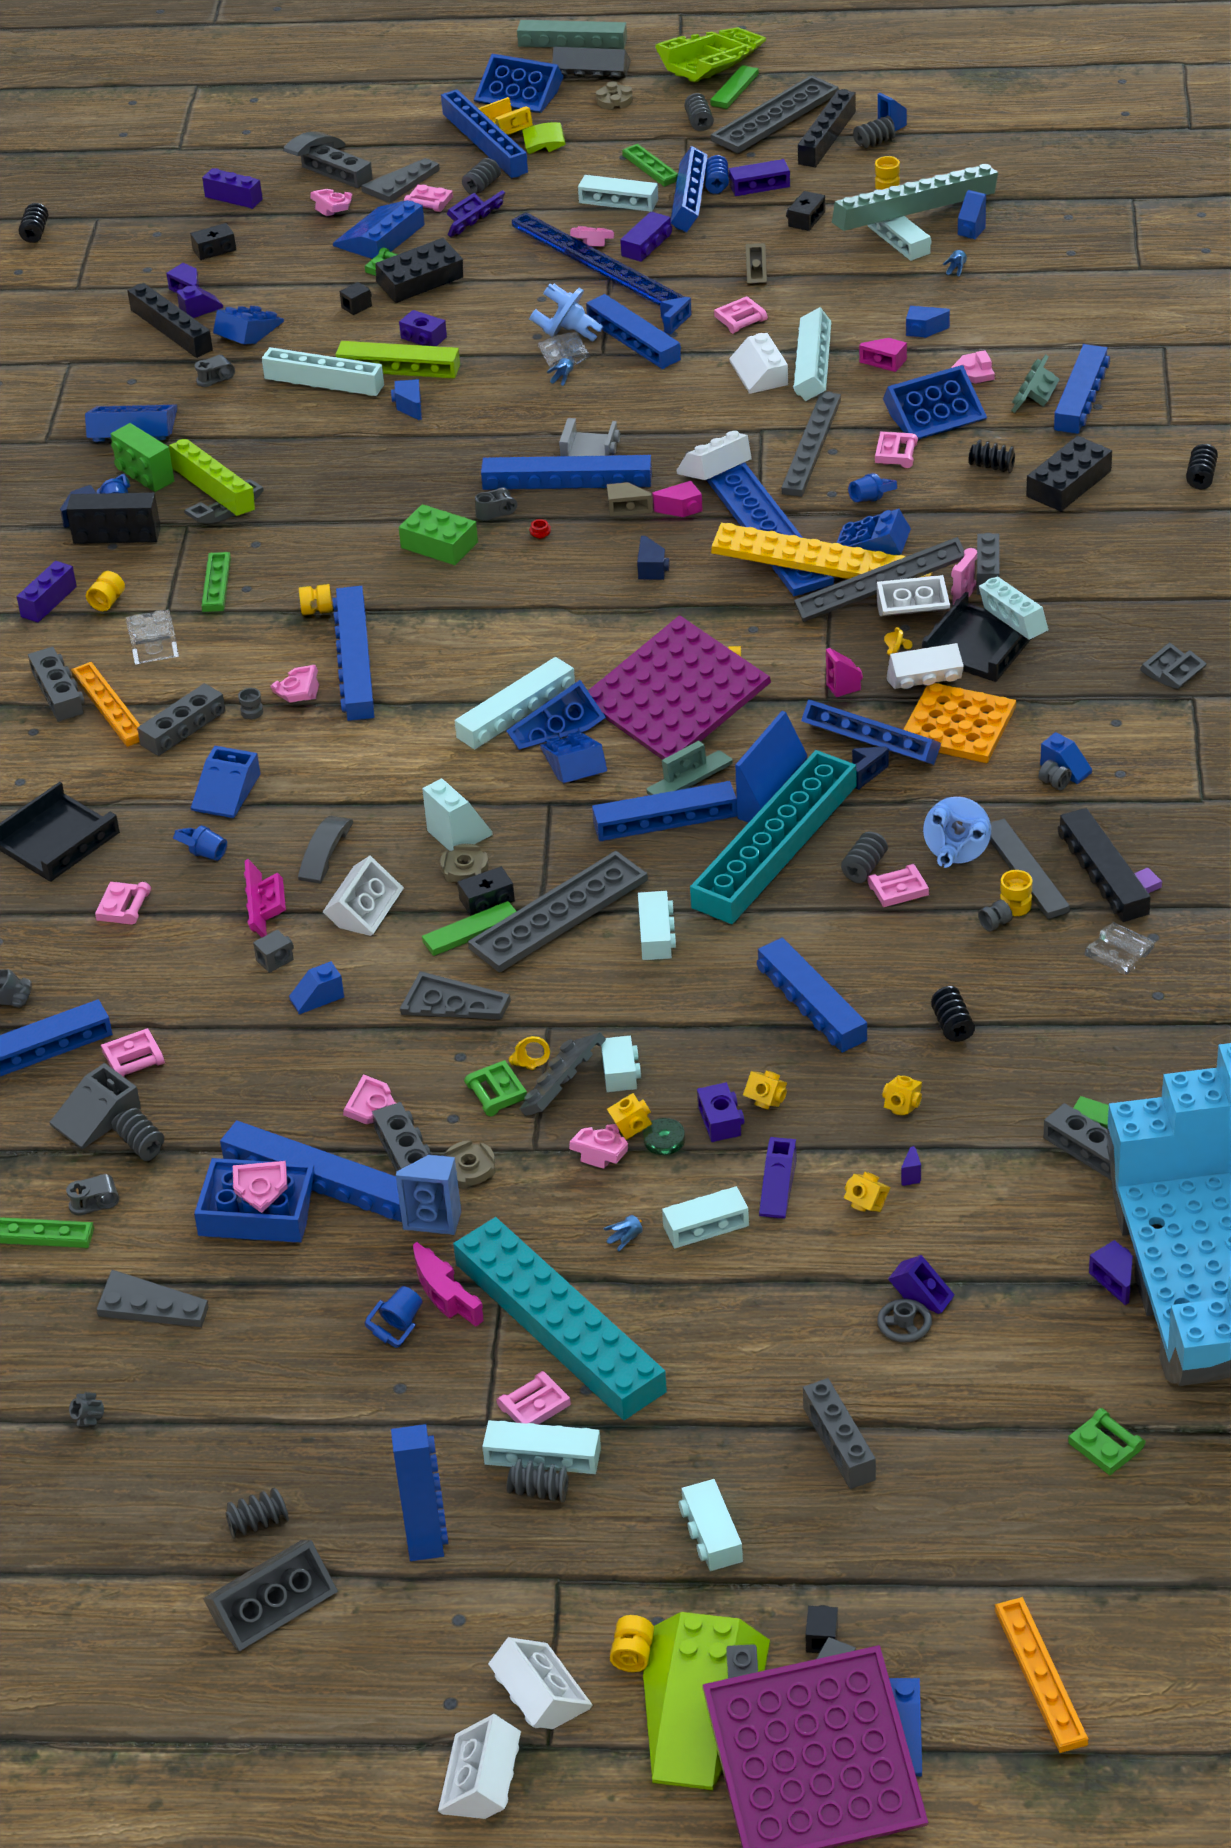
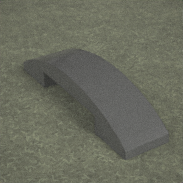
M312 131L292 139L284 146L283 151L295 156L310 154V146L324 144L336 149L345 147V142L334 136Z
M249 479L245 482L253 487L255 501L264 489L261 485ZM200 502L184 510L186 515L201 523H215L235 515L219 502L209 506Z
M328 816L321 822L306 849L298 880L322 883L329 869L328 860L340 838L346 837L353 824V819Z

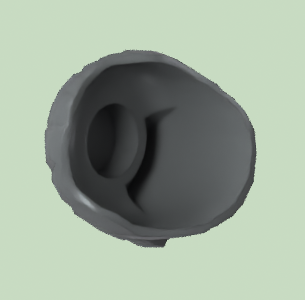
M1 969L0 1005H13L16 1008H21L27 1003L32 989V982L26 978L19 979L9 969Z

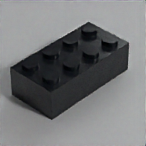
M444 238L375 263L376 282L395 303L463 278V258Z
M1076 436L1027 475L1026 497L1062 512L1111 472L1112 450L1083 437Z
M155 492L70 494L67 514L73 544L158 541L161 526Z

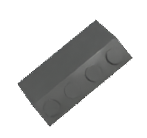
M553 48L552 64L559 66L563 76L574 74L577 77H585L586 74L601 78L603 75L621 78V76L627 75L631 62L625 49Z
M300 1540L206 1596L203 1600L216 1625L237 1651H241L337 1593L338 1590L312 1540Z

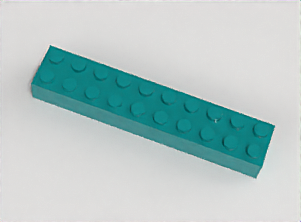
M815 750L690 886L691 908L733 924L857 786L856 764Z
M494 1217L453 1243L456 1265L623 1421L667 1392L665 1370L497 1217Z

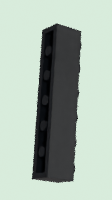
M847 89L837 90L798 143V165L816 168L855 114L856 92H851Z
M145 283L137 284L135 287L127 290L131 311L194 357L198 358L213 351L210 330Z
M1083 808L1060 815V825L1058 826L1060 838L1066 841L1070 852L1078 858L1081 868L1087 871L1091 882L1097 885L1103 899H1107L1113 913L1117 914L1122 922L1150 915L1151 896L1089 810Z

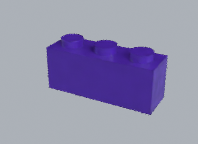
M784 159L729 168V185L735 196L790 187V170Z
M212 168L202 177L204 193L207 198L252 209L263 200L259 179L238 175L234 172L222 171L217 168Z
M655 212L648 213L620 239L621 256L642 262L671 235V217Z
M55 560L16 596L20 616L39 623L77 587L73 566Z

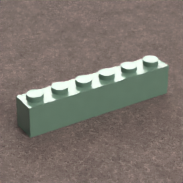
M520 20L517 29L518 47L624 49L627 41L626 22Z

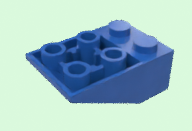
M238 306V309L226 307L225 310H217L213 333L241 344H256L282 324L284 319L278 317L275 312L261 311L262 308L258 306H250V308Z
M900 509L887 510L880 515L868 516L857 522L846 523L842 527L836 543L875 552L882 551L891 555H901L911 528Z
M580 731L569 733L568 737L559 739V737L546 740L545 744L540 745L557 779L563 783L607 771L602 744Z
M214 746L205 761L191 805V811L234 818L261 775L258 754Z

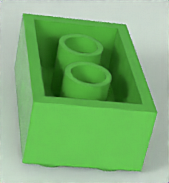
M131 423L110 433L112 439L111 447L115 456L114 463L118 470L123 471L132 479L137 480L154 492L175 481L170 450L167 445Z
M423 504L399 526L401 548L452 565H456L478 543L476 521Z

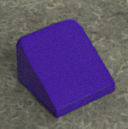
M914 1146L910 1147L901 1167L902 1186L918 1184L921 1181V1162Z

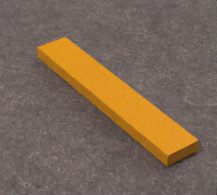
M89 662L71 669L72 676L126 747L140 742L137 730L140 724L94 664Z
M1023 1597L995 1604L996 1615L1059 1753L1087 1746L1088 1737Z

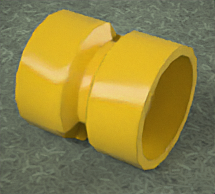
M884 156L875 161V188L877 190L900 185V161L897 158Z
M104 571L87 590L86 600L94 609L102 612L107 611L124 592L125 583L118 574L112 571Z
M330 584L317 585L316 589H313L311 586L299 587L302 616L313 615L316 611H319L321 614L333 612Z
M1022 870L1005 872L1000 880V899L1009 905L1012 916L1027 914L1032 907V877L1029 873Z
M626 1615L619 1618L616 1623L614 1641L610 1652V1662L616 1668L626 1672H640L647 1667L650 1646L654 1635L653 1624L646 1618L637 1615Z

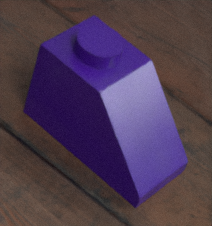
M181 263L166 273L169 290L175 293L186 286L195 285L199 287L197 269L185 263Z
M195 285L186 286L177 291L179 308L192 318L223 308V304L215 295Z
M1113 1240L1090 1255L1089 1274L1126 1305L1130 1299L1133 1256L1127 1248L1122 1247Z
M922 1255L901 1261L888 1278L904 1299L918 1301L928 1310L937 1314L942 1313L955 1296Z

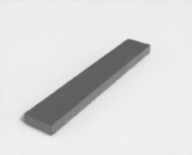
M1001 819L991 822L990 842L1011 870H1022L1029 873L1032 877V899L1046 918L1050 919L1069 913L1070 905L1007 821Z

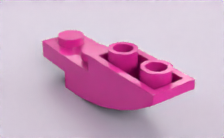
M418 1242L414 1243L413 1249L417 1274L425 1293L433 1304L449 1319L458 1313L475 1327L482 1323L484 1319L481 1300L477 1296L469 1294L460 1283L454 1281V1270L448 1262H443L436 1257L431 1249L424 1248Z

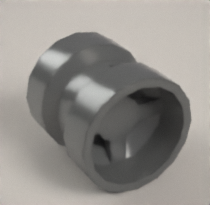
M246 688L239 692L238 698L241 704L242 717L250 720L259 718L263 714L260 691L256 688Z
M1047 760L1042 765L1038 778L1046 784L1051 783L1052 787L1058 790H1063L1068 785L1072 772L1064 766L1059 767L1058 763L1052 760Z
M1000 899L994 902L991 907L987 906L978 911V918L983 928L990 932L997 929L999 924L1004 925L1012 920V911L1009 905Z

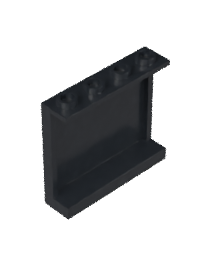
M965 592L960 599L955 601L954 606L944 614L943 619L935 624L932 632L924 637L922 648L957 643L964 666L963 672L997 682L1030 640L986 609L968 604L969 592Z
M58 782L0 823V851L51 882L120 833L117 815L111 811L104 816L99 815L64 794L63 784Z

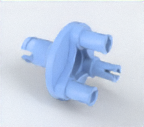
M550 283L543 295L558 303V310L554 317L550 319L535 309L529 320L543 328V331L552 338L563 327L566 330H575L583 337L590 339L589 341L594 342L597 335L589 331L588 327H592L597 332H601L603 326L585 314L583 307L578 304L583 295V289L579 287L573 294L571 292L567 293L555 283L553 285Z
M949 797L936 803L928 812L923 827L924 838L929 849L938 857V864L940 866L945 864L944 868H947L952 863L972 861L984 852L991 837V823L985 810L975 801L965 797ZM956 821L963 822L962 826L959 825Z

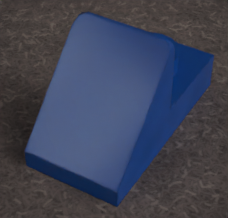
M690 297L660 302L661 318L665 333L672 334L692 315Z

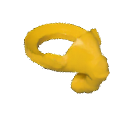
M898 627L895 628V632L887 633L884 637V641L889 647L887 650L888 655L898 653L900 645H903L905 649L912 648V641L904 639L903 631Z
M527 1037L515 1046V1052L509 1057V1063L535 1070L537 1066L543 1065L549 1059V1045L540 1037ZM531 1042L541 1044L544 1048V1055L537 1059L529 1057L525 1049L526 1045Z

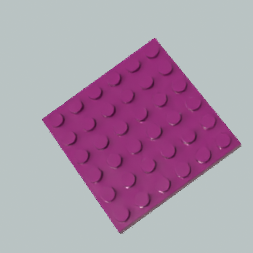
M679 615L591 687L588 692L605 715L606 720L663 760L697 741L701 742L768 686L771 680L770 676Z
M880 1645L702 1685L742 1848H833L928 1825L929 1822Z

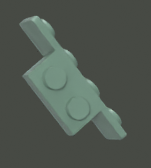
M1046 354L1041 360L1037 358L1031 366L1030 372L1024 379L1026 381L1021 385L1018 390L1019 392L1012 401L1014 403L1011 410L1013 413L1022 405L1027 396L1043 407L1048 402L1060 379L1043 367L1049 357Z
M697 741L662 760L664 779L646 789L647 794L654 795L687 789L733 764V759L720 750L706 757L705 745Z

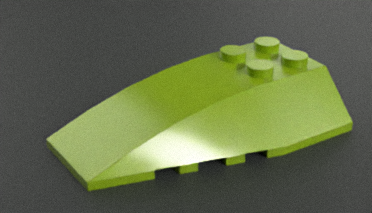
M737 27L719 30V34L706 32V36L699 37V34H693L690 39L680 36L658 43L655 48L668 71L675 73L676 76L689 78V81L698 82L700 79L710 78L712 75L736 65L766 41V37Z
M680 1612L654 1626L648 1665L643 1673L652 1783L706 1790L714 1789L723 1770L702 1685L728 1679L727 1646L756 1645L758 1672L765 1671L770 1647V1639L741 1619Z

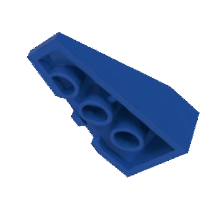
M579 680L507 729L506 732L518 750L545 743L550 738H562L572 732L587 731L606 717L582 681Z

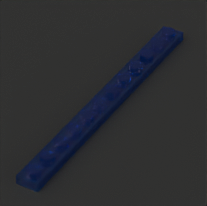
M527 212L512 219V227L658 305L665 300L685 297Z

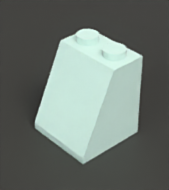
M442 778L422 788L427 831L449 851L454 850L453 846L458 844H476L493 835L492 830L471 804Z

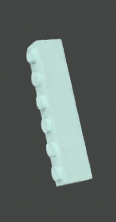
M821 307L800 318L793 388L798 396L801 395L804 401L826 391L831 320Z
M271 347L262 357L265 379L328 388L330 390H341L349 393H360L368 396H377L384 386L382 364Z
M554 657L455 719L456 738L474 750L574 684V668Z

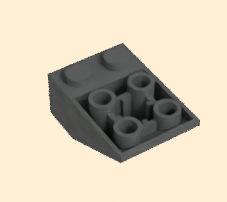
M103 1063L81 1080L49 1123L79 1148L84 1149L112 1129V1121L119 1113L131 1108L141 1109L137 1087Z

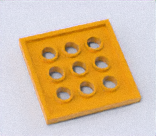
M934 683L926 686L903 730L940 742L941 746L938 753L988 763L1016 708V700Z

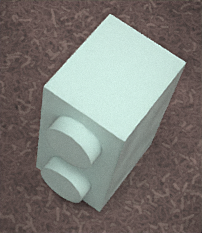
M631 1036L605 1038L606 1041L601 1045L606 1091L615 1092L637 1089L636 1079L641 1078L640 1063L634 1062L638 1060L637 1045L632 1046Z

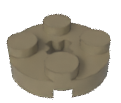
M612 81L608 82L607 86L596 91V101L601 108L614 110V106H620V109L632 103V88L629 86L617 85V82Z
M458 844L453 846L454 850L449 853L446 850L440 858L441 871L444 874L445 880L450 883L486 872L489 866L487 853L480 851V847L474 844Z
M462 1141L454 1144L446 1151L447 1157H455L458 1187L461 1189H467L471 1185L482 1183L492 1178L495 1174L494 1153L484 1143L480 1142L479 1146L473 1145L472 1141ZM469 1161V1163H474V1164L465 1165V1162Z

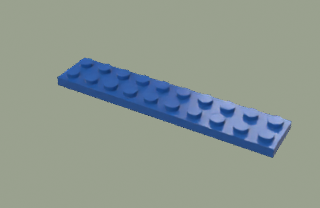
M745 462L706 480L740 526L753 527L763 531H775L779 534L796 535L803 538ZM770 564L793 596L834 585V577L830 575Z

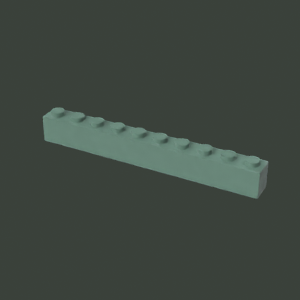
M981 164L977 167L952 171L948 174L936 175L935 177L920 179V181L907 182L903 185L891 186L883 190H875L866 194L862 193L854 197H845L842 200L835 201L832 223L841 230L846 231L962 202L968 190L986 195L994 194L998 172L988 164Z

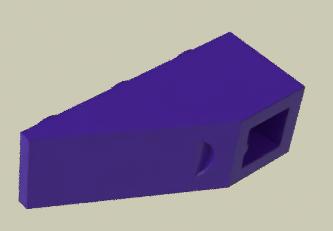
M770 1137L759 1216L786 1219L797 1162L796 1139Z

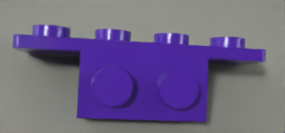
M502 190L485 202L473 193L448 209L447 215L454 221L448 236L452 237L455 234H461L467 226H473L479 218L486 217L494 208L498 209L504 202L505 192Z

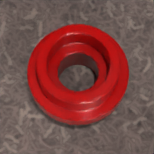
M537 519L531 523L529 531L533 537L541 539L551 533V527L546 520Z

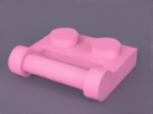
M417 185L410 195L405 196L404 201H413L423 205L424 208L441 212L453 198V192L444 188Z
M747 296L714 310V317L726 325L732 334L739 332V329L758 321L763 322L768 318L766 311Z
M880 431L875 463L886 465L901 464L904 468L912 467L914 461L912 455L914 447L917 445L918 437L912 433ZM901 443L906 444L904 454H898Z
M974 548L966 549L964 551V558L952 569L953 586L951 595H953V605L965 592H969L970 597L976 589L977 582L974 579L977 550Z
M914 864L907 865L905 869L879 876L874 874L867 877L870 889L875 892L883 907L929 895V887Z
M110 882L95 912L96 920L135 924L139 917L138 911L145 897L150 894L151 886L146 882H140L138 885ZM135 896L130 908L126 910L131 897Z
M148 1028L101 1045L102 1052L110 1067L124 1078L127 1074L149 1066L165 1064L163 1055ZM150 1053L152 1054V1055H150V1056H147V1057H145V1058H142V1059L136 1060V1061H134V1062L125 1064V1065H123V1066L120 1065V1064H122V1063H125V1062L131 1061V1060H133V1059H136V1058L145 1056V1055H147V1054H150Z
M544 1371L535 1375L534 1380L509 1395L503 1394L496 1399L501 1411L507 1413L516 1423H534L537 1425L571 1405L570 1397Z

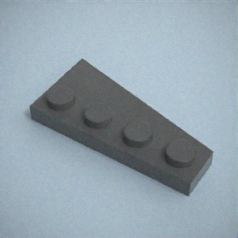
M424 158L361 185L362 192L391 203L440 170L439 163Z
M420 971L400 1007L401 1015L502 1019L511 1002L510 994Z
M601 1032L576 1040L570 1039L561 1045V1051L549 1062V1068L537 1079V1085L526 1094L525 1101L519 1108L525 1116L542 1112L562 1090L560 1085L572 1079L577 1073L575 1067L583 1061L587 1062L593 1055L590 1050L596 1045L601 1046L606 1041Z
M111 1270L97 1307L98 1317L202 1328L209 1306L208 1301Z

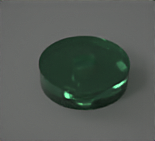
M660 1118L651 1121L652 1124L643 1131L644 1145L654 1154H673L679 1151L685 1143L684 1128L674 1119Z

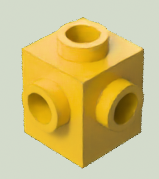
M766 1070L765 1074L751 1071L743 1096L755 1100L754 1105L764 1109H769L770 1106L779 1107L787 1094V1082L779 1080L780 1075Z
M898 1075L892 1081L886 1083L882 1093V1097L885 1098L884 1108L890 1109L892 1113L897 1115H908L920 1105L922 1082L907 1076Z
M634 1093L607 1109L625 1140L652 1124L647 1116L651 1113L650 1109L643 1099L638 1101Z
M864 1172L863 1175L853 1174L846 1183L844 1199L851 1201V1207L859 1211L865 1212L868 1209L881 1212L891 1187L878 1182L879 1177L872 1173Z

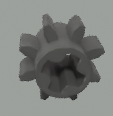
M85 1392L84 1394H76L77 1398L73 1399L69 1406L71 1418L78 1419L77 1426L88 1427L89 1425H97V1421L102 1418L104 1413L102 1400H95L96 1393Z

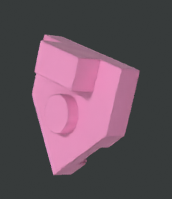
M323 189L312 191L310 198L316 202L315 209L325 216L334 215V212L348 210L352 201V193H334V190Z
M578 226L571 229L570 236L582 238L583 245L604 246L605 239H614V232L605 228H597L596 230V228Z
M986 350L962 355L951 367L963 365L971 383L995 380L992 361Z
M316 665L294 668L288 672L289 676L281 682L276 681L270 687L273 693L289 703L316 699L319 688L316 678L318 669Z
M363 1074L344 1108L343 1115L361 1123L370 1124L373 1123L372 1111L395 1104L396 1102H394L390 1094L391 1091L386 1083Z
M610 1124L606 1125V1129L594 1131L592 1127L581 1129L570 1141L569 1149L581 1153V1162L604 1169L610 1162L618 1163L628 1151V1143L619 1134L617 1125Z
M286 1161L233 1165L234 1193L262 1213L287 1189Z

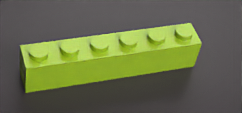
M341 341L335 354L337 358L382 364L383 374L456 378L460 367L459 348Z
M181 439L169 445L172 468L236 516L255 510L254 491L251 485L188 439Z

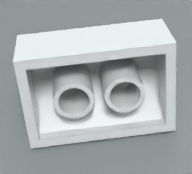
M758 333L747 337L729 358L731 365L749 394L788 385V364L768 333Z
M730 431L722 438L712 439L711 443L696 446L695 450L686 454L677 469V474L707 480L752 459L748 435L740 434L738 431Z
M943 575L877 582V605L880 616L950 609Z
M958 644L890 654L887 681L894 689H908L916 685H932L935 682H951L961 678L964 666Z
M368 856L353 866L323 910V913L341 929L371 936L404 887L375 859Z
M508 1637L488 1663L495 1673L496 1680L504 1685L510 1694L511 1701L519 1706L525 1715L526 1722L534 1728L554 1729L590 1710L593 1706L548 1643Z
M492 1714L455 1734L438 1812L443 1815L486 1819L504 1810L508 1803V1791L510 1781L514 1775L513 1767L519 1751L518 1743L521 1731L497 1715Z

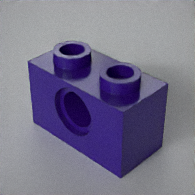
M412 310L399 321L401 339L423 346H437L447 338L446 322L443 319Z
M727 1082L698 1088V1109L711 1142L741 1136V1125L745 1124L743 1112L741 1109L737 1110L735 1092H730Z

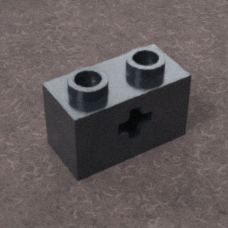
M803 191L791 207L787 209L788 227L810 231L825 213V195Z
M227 223L190 233L193 251L200 260L236 250L234 233Z
M502 866L457 881L459 899L470 916L509 901L511 903L515 901L513 882Z

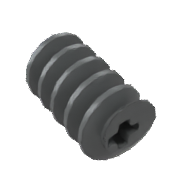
M700 93L689 95L685 100L684 107L691 126L698 131L708 130L713 125L714 118L705 96Z
M887 115L886 117L870 121L867 124L856 126L853 130L855 142L864 148H868L870 145L875 146L876 143H882V140L886 142L888 139H894L895 127L893 120Z
M484 158L463 176L462 185L469 194L481 193L501 175V168L496 161Z
M865 832L860 836L859 840H857L841 862L842 871L849 880L855 883L865 882L888 850V844L884 837L875 832Z
M131 1108L121 1112L112 1121L113 1130L123 1138L142 1160L150 1161L159 1154L165 1137L139 1109Z
M518 1458L515 1466H512L509 1470L507 1493L511 1494L515 1489L517 1495L522 1496L526 1491L529 1497H534L537 1493L540 1499H545L549 1495L551 1501H556L560 1496L561 1502L564 1503L569 1485L566 1466H562L560 1472L556 1473L554 1464H551L549 1470L545 1471L544 1463L540 1462L536 1470L534 1469L533 1461L529 1460L526 1468H524L522 1459Z
M275 1487L270 1490V1497L266 1492H260L259 1501L254 1495H250L248 1504L243 1498L238 1499L237 1508L232 1502H228L225 1512L233 1539L236 1538V1529H239L243 1535H247V1526L249 1525L254 1532L258 1531V1522H261L265 1528H268L270 1518L273 1519L276 1525L279 1524L280 1515H283L289 1521L283 1497Z

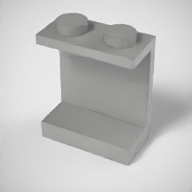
M567 418L559 441L560 456H612V454H616V442L620 441V430H617V421H612L608 434L577 432L576 418Z

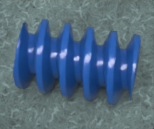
M714 155L709 157L706 162L705 186L713 194L721 193L729 184L728 162L725 157Z

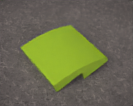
M542 123L522 130L525 147L529 155L544 147L547 148L548 152H551L566 145L561 123Z

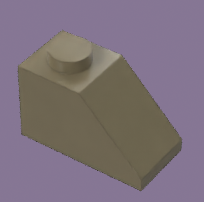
M765 243L746 244L747 284L767 283Z
M628 482L607 484L610 517L652 513L650 492Z

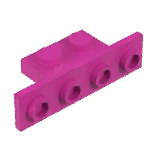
M247 859L245 860L244 872L246 879L245 892L248 899L246 907L249 912L247 922L253 932H257L262 938L267 935L266 920L286 910L283 878L279 873H276L262 881V873Z

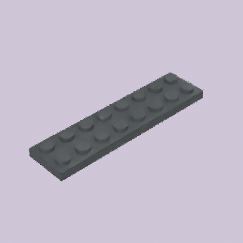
M811 75L712 133L711 141L733 152L740 153L831 99L839 87Z
M614 851L469 940L468 948L500 973L648 881L647 873L619 852Z

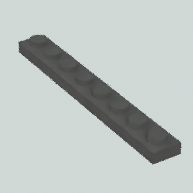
M832 392L820 393L781 487L782 495L803 497L841 402V394Z
M956 537L794 600V604L802 621L805 622L877 594V582L919 578L960 562L964 558L965 550L959 538Z

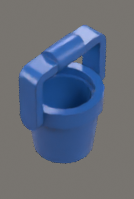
M875 473L867 474L849 484V496L854 502L877 501L882 498L884 492L897 489V481L881 479Z
M121 474L115 479L106 480L97 490V493H128L127 488L130 487L129 479L125 474Z
M202 825L197 829L184 828L175 830L173 839L188 845L191 854L216 861L223 857L227 849L226 839Z
M401 1286L387 1302L380 1300L367 1316L365 1327L384 1343L387 1342L395 1348L400 1347L416 1326V1324L412 1323V1320L423 1303L421 1297L412 1289ZM378 1310L381 1317L389 1325L401 1331H406L399 1341L391 1336L392 1334L371 1321Z

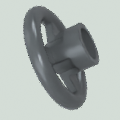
M897 1299L882 1307L877 1317V1324L880 1331L889 1339L897 1342H913L924 1337L929 1332L932 1325V1317L929 1310L920 1302L911 1299ZM894 1309V1316H887ZM917 1311L924 1318L923 1326L919 1330L913 1324ZM887 1325H898L901 1328H905L909 1334L893 1332Z

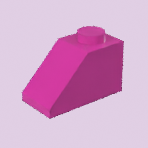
M884 338L864 342L859 345L860 363L896 372L907 360V342Z
M692 481L652 492L654 512L686 517L703 511L702 494Z
M831 648L826 649V685L834 696L840 697L861 690V680L863 679L861 669L856 667L852 660Z

